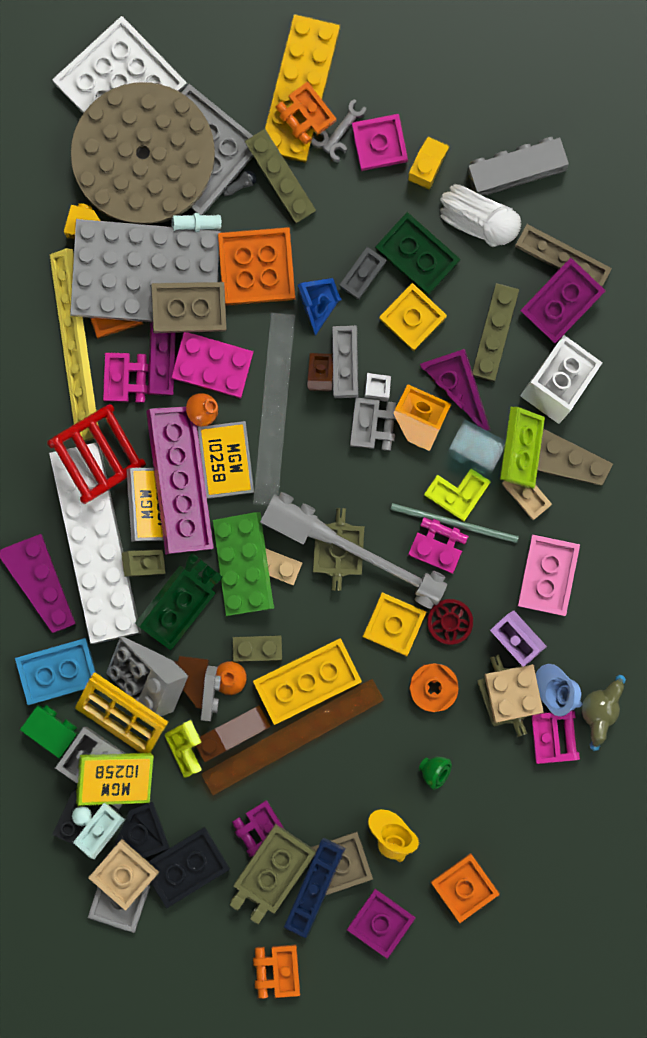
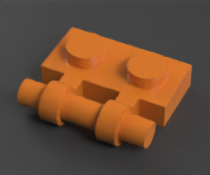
M308 81L289 95V99L293 103L287 108L282 101L275 107L280 113L279 117L282 121L288 123L293 130L292 134L296 139H300L304 145L311 141L310 136L307 134L308 130L312 128L319 135L337 121L336 117ZM298 111L306 120L301 125L294 117V114Z
M297 945L272 946V956L265 957V947H256L253 966H256L257 980H255V989H258V998H268L267 988H275V998L300 996ZM273 965L274 979H267L266 966Z

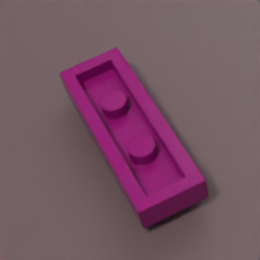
M153 322L150 323L148 395L172 396L174 379H171L175 361L176 333H153Z

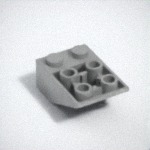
M123 636L119 638L106 672L126 694L160 717L174 711L188 678V675L173 660Z
M83 727L56 766V769L78 784L80 755L126 753L90 728ZM111 804L118 809L122 806V804Z

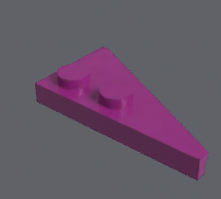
M465 349L420 364L421 368L447 392V395L472 418L477 426L484 432L491 430Z

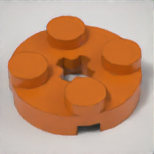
M436 663L420 667L413 674L409 687L415 704L421 709L430 712L444 711L455 702L459 689L454 672L447 666ZM430 681L432 683L437 681L440 683L438 687L440 692L438 694L435 692L430 694L428 692L430 688L428 683Z

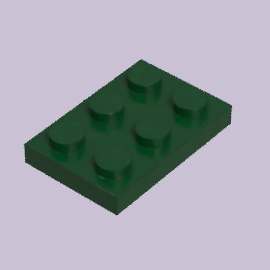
M408 212L375 246V249L427 296L431 294L461 260Z

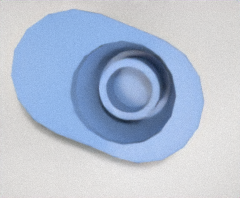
M546 664L537 670L536 679L541 701L555 716L567 715L571 710L582 706L579 685L570 679L559 667L553 664Z

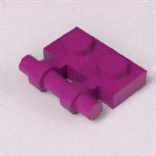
M267 800L246 813L251 821L248 824L244 825L240 817L232 821L236 829L235 834L243 840L248 848L246 852L250 857H253L275 823L285 829ZM254 828L262 839L257 844L249 833Z

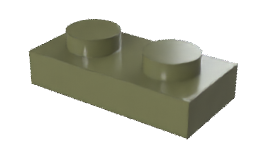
M163 550L122 552L124 577L166 574Z
M282 636L233 637V662L282 660Z

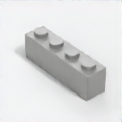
M548 137L539 141L540 144L534 146L525 144L519 146L517 151L511 153L502 151L495 154L494 158L488 160L479 158L472 161L471 165L468 166L467 173L473 191L485 196L566 171L569 163L561 139Z

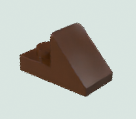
M310 353L308 389L313 391H331L333 354Z

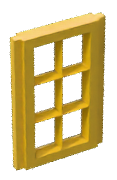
M95 672L89 679L75 706L76 710L140 753H151L168 724V721ZM95 688L111 698V702L109 703L94 692ZM91 699L106 709V712L103 713L89 703V700ZM116 702L133 713L132 717L115 707ZM112 713L128 725L125 728L123 725L109 717V715ZM137 717L154 727L153 731L137 722ZM131 728L148 738L147 742L131 732Z

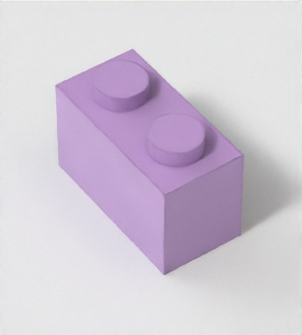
M515 611L508 613L490 630L523 667L547 647Z

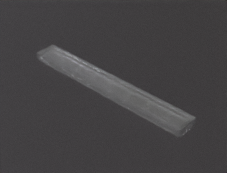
M271 313L254 504L269 505L274 494L279 496L295 315Z

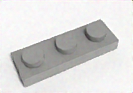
M357 325L333 326L334 398H358Z

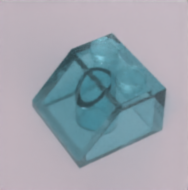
M464 419L448 452L452 453L451 457L458 462L464 463V461L473 464L472 468L482 474L488 472L491 474L505 449L506 441Z

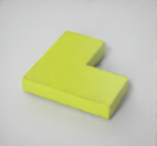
M472 468L458 488L437 475L424 496L464 522L491 481Z
M190 720L165 733V738L183 776L186 778L201 771L202 769L192 750V747L200 744L201 741L192 721Z

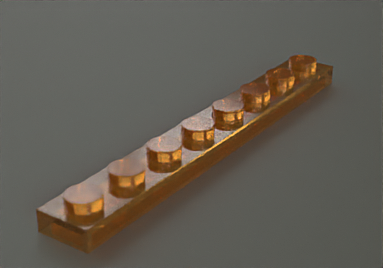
M371 679L205 771L201 775L212 795H215L382 702L384 699L375 682Z

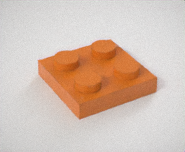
M471 853L431 881L459 923L500 895Z

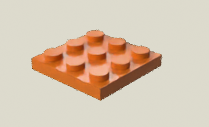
M290 227L218 233L221 279L224 282L225 305L295 300Z

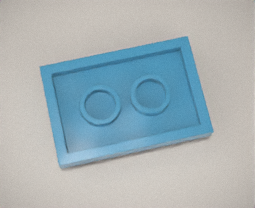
M87 638L15 658L27 705L84 690L92 674L96 673Z

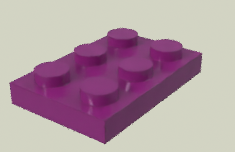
M570 258L520 311L556 343L606 290Z

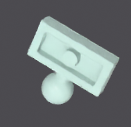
M105 803L93 818L91 811L87 807L79 806L73 811L72 820L76 825L86 827L73 843L90 858L95 859L125 819Z

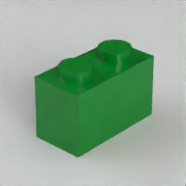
M45 705L44 708L37 706L20 730L59 759L63 758L79 734L75 731L77 726L67 719L64 722L56 717L58 713L48 705Z

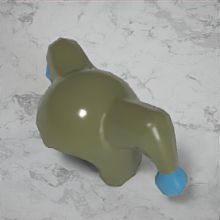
M623 675L616 676L615 681L605 690L593 691L587 695L582 703L583 717L586 723L591 726L592 741L590 749L593 751L599 750L600 745L606 740L609 726L614 724L619 717L620 707L618 701L624 691V683L626 681Z

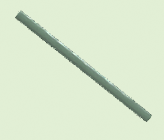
M392 503L390 509L422 519L424 517L432 521L436 519L441 524L517 543L519 537Z

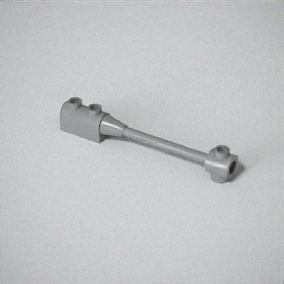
M283 492L279 496L274 494L260 521L261 523L303 545L308 536L329 544H335L416 586L415 601L431 609L434 604L437 605L441 600L447 587V583L443 582L446 577L441 573L432 571L431 575L425 573L420 578L336 535V532L314 515L315 509L304 503L301 507L292 504L294 498Z

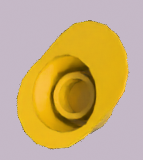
M380 809L370 814L368 819L369 828L378 839V847L382 855L402 862L408 853H412L418 848V837L396 813Z

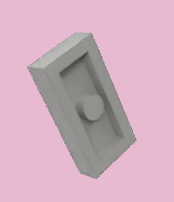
M208 666L205 674L201 720L211 721L213 713L218 711L219 699L215 698V690H220L221 676L217 675L218 667Z

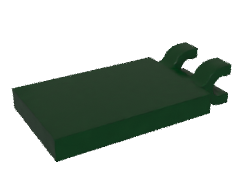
M192 553L187 559L186 568L184 569L181 565L178 567L135 624L169 650H172L216 594L211 589L222 579V576ZM204 569L202 577L199 576V572H201Z

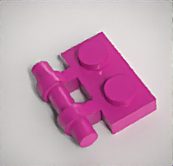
M105 353L104 402H128L129 393H136L135 402L145 403V394L148 393L146 373L149 372V364H146L147 355L137 354V363H130L129 353ZM130 372H137L136 385L129 384Z
M424 517L420 526L429 529L427 536L417 532L408 556L453 574L462 553L461 550L453 547L456 541L465 545L468 535L461 533L460 529L455 527L453 529L446 527L436 519L432 521ZM435 533L448 537L447 544L434 540Z

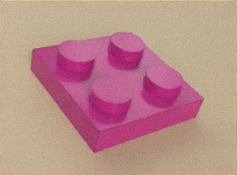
M399 114L352 123L361 171L408 162Z

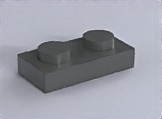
M366 247L339 287L357 300H360L387 260L369 247Z

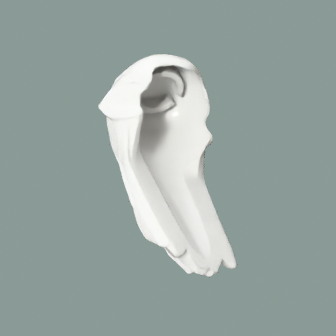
M457 184L450 186L451 192L442 194L440 200L444 207L440 209L442 213L441 218L459 230L486 240L491 247L508 244L519 234L521 218L519 214L513 211V208L499 204Z

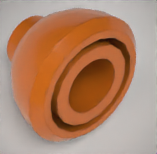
M204 393L191 396L186 405L188 418L193 424L200 427L210 425L218 415L217 402L212 396Z
M233 661L223 662L218 666L217 675L221 676L220 690L218 691L225 695H235L242 691L247 682L245 669L239 663Z

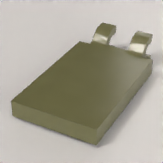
M275 823L235 881L233 886L238 891L230 900V906L239 910L244 900L248 898L257 904L251 913L250 919L259 924L268 910L272 913L277 911L316 854V850Z

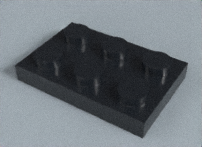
M203 827L148 861L159 872L151 883L166 908H169L230 870L229 865L206 827Z

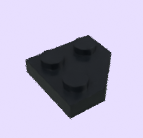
M154 801L129 810L115 845L123 840L143 858L170 848Z

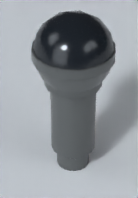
M244 171L241 177H239L240 179L226 187L223 191L224 195H232L244 187L254 186L256 175L252 171Z

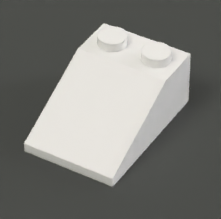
M563 335L520 396L560 424L572 410L602 365V362Z

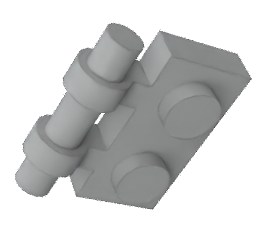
M356 398L350 446L374 449L375 440H381V450L391 451L392 442L395 440L393 428L396 418L393 413L396 403L387 402L385 411L379 410L380 400ZM378 418L385 419L383 432L376 431Z

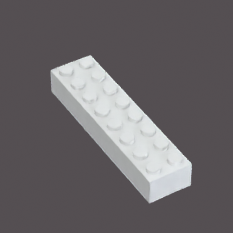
M97 442L87 444L107 479L101 449ZM77 447L66 449L88 488L91 490L96 487L98 483ZM57 452L49 453L90 643L98 644L119 639L122 636L128 637L141 634V629L135 624L138 620L130 579L129 577H124L123 547L110 489L94 500L83 504L80 501L82 495Z

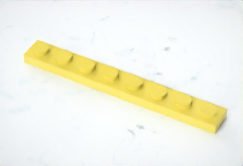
M66 248L50 254L73 422L76 424L96 412L83 317L70 316L74 254L73 249ZM88 428L80 432L84 441L94 439Z

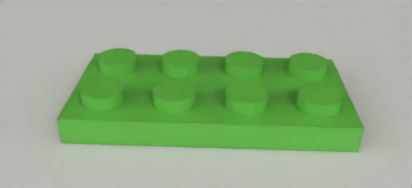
M260 512L213 520L226 616L274 609Z

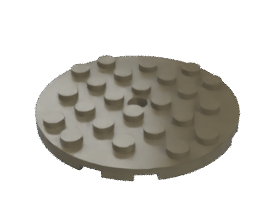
M138 82L125 84L104 93L86 109L73 135L71 162L76 181L93 206L108 217L129 224L145 225L169 221L173 215L179 216L198 201L206 190L214 169L215 147L210 126L204 114L192 100L171 87L157 83ZM139 148L149 149L150 154L146 159H139L137 157Z

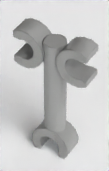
M355 99L349 103V113L330 138H328V134L324 130L320 133L324 138L322 142H317L315 139L311 140L313 147L330 153V158L337 163L340 161V158L334 152L342 150L346 153L347 151L346 146L343 143H338V141L355 119L362 118L366 114L365 106L359 112L353 110L357 103Z

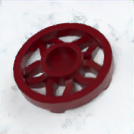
M442 600L431 609L428 615V629L431 635L443 644L453 645L464 641L470 635L473 628L472 613L459 600ZM454 603L456 605L449 612L448 608L443 604ZM461 606L460 613L458 615L454 613V610ZM438 607L446 612L443 616L440 614ZM464 610L468 614L469 622L465 619H460ZM436 611L437 616L441 618V620H436L432 623L433 613ZM462 622V623L466 624V625L469 626V627H468V628H460L459 626H460V623ZM441 623V629L432 628L436 624ZM456 629L460 632L467 631L464 636L456 640ZM445 630L446 640L440 638L436 633ZM453 631V638L450 641L448 632Z

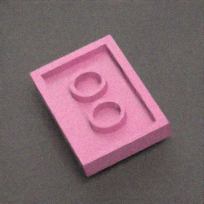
M531 535L517 607L566 616L580 544Z

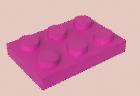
M183 332L171 379L241 398L254 351Z

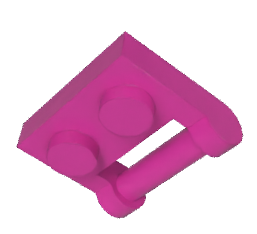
M570 711L567 715L561 717L555 716L553 713L531 715L536 764L580 760L579 752L576 750L573 718H576L575 711ZM559 719H564L567 753L560 754L557 724Z

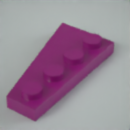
M39 534L0 549V559L51 632L56 633L76 625L43 535Z

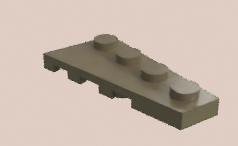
M543 429L537 471L598 486L603 485L613 463Z

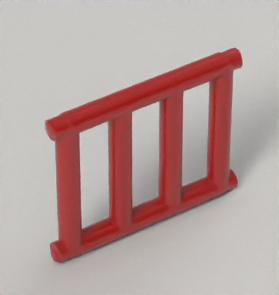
M111 404L102 407L47 442L50 448L56 450L82 495L80 501L83 504L94 500L125 480L128 468H143L146 465L143 459H139L113 414L114 407ZM103 418L106 419L131 463L124 469L96 423ZM86 428L90 430L114 472V475L108 479L104 476L80 434ZM72 438L98 483L91 490L88 488L63 442Z

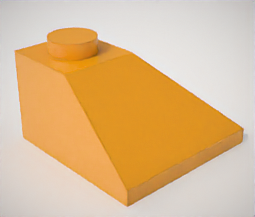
M407 384L393 414L407 441L415 444L417 447L430 451L451 403Z

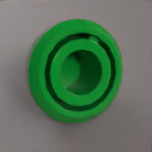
M426 757L419 766L425 783L433 790L440 788L445 783L452 768L451 760L445 757H434L431 759Z

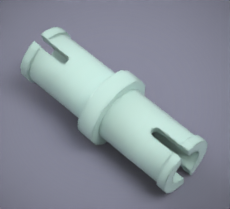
M199 213L182 216L173 215L171 227H173V230H194V232H199L200 230H220L221 216L200 215Z

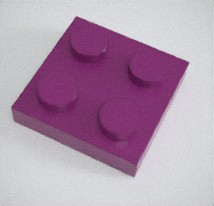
M375 888L347 930L388 959L416 917Z

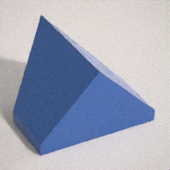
M333 278L298 284V293L315 336L336 304L341 301Z

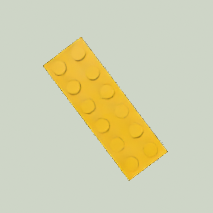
M294 14L265 127L283 158L306 163L311 141L304 145L300 139H296L292 134V128L287 122L282 121L279 117L280 113L275 107L282 101L287 108L293 103L290 101L289 95L307 81L319 97L323 98L340 25ZM299 111L294 114L300 125L306 121ZM312 128L307 131V134L310 136L311 140L314 134V130Z

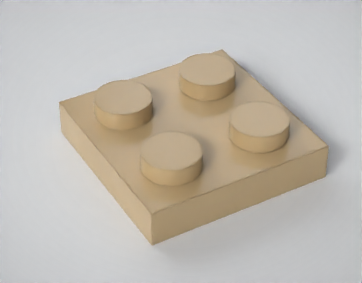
M534 665L484 674L494 723L544 713Z
M121 840L89 876V879L126 911L159 872L126 842Z

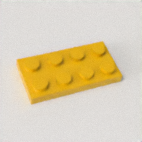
M340 638L253 682L273 724L276 725L362 681Z

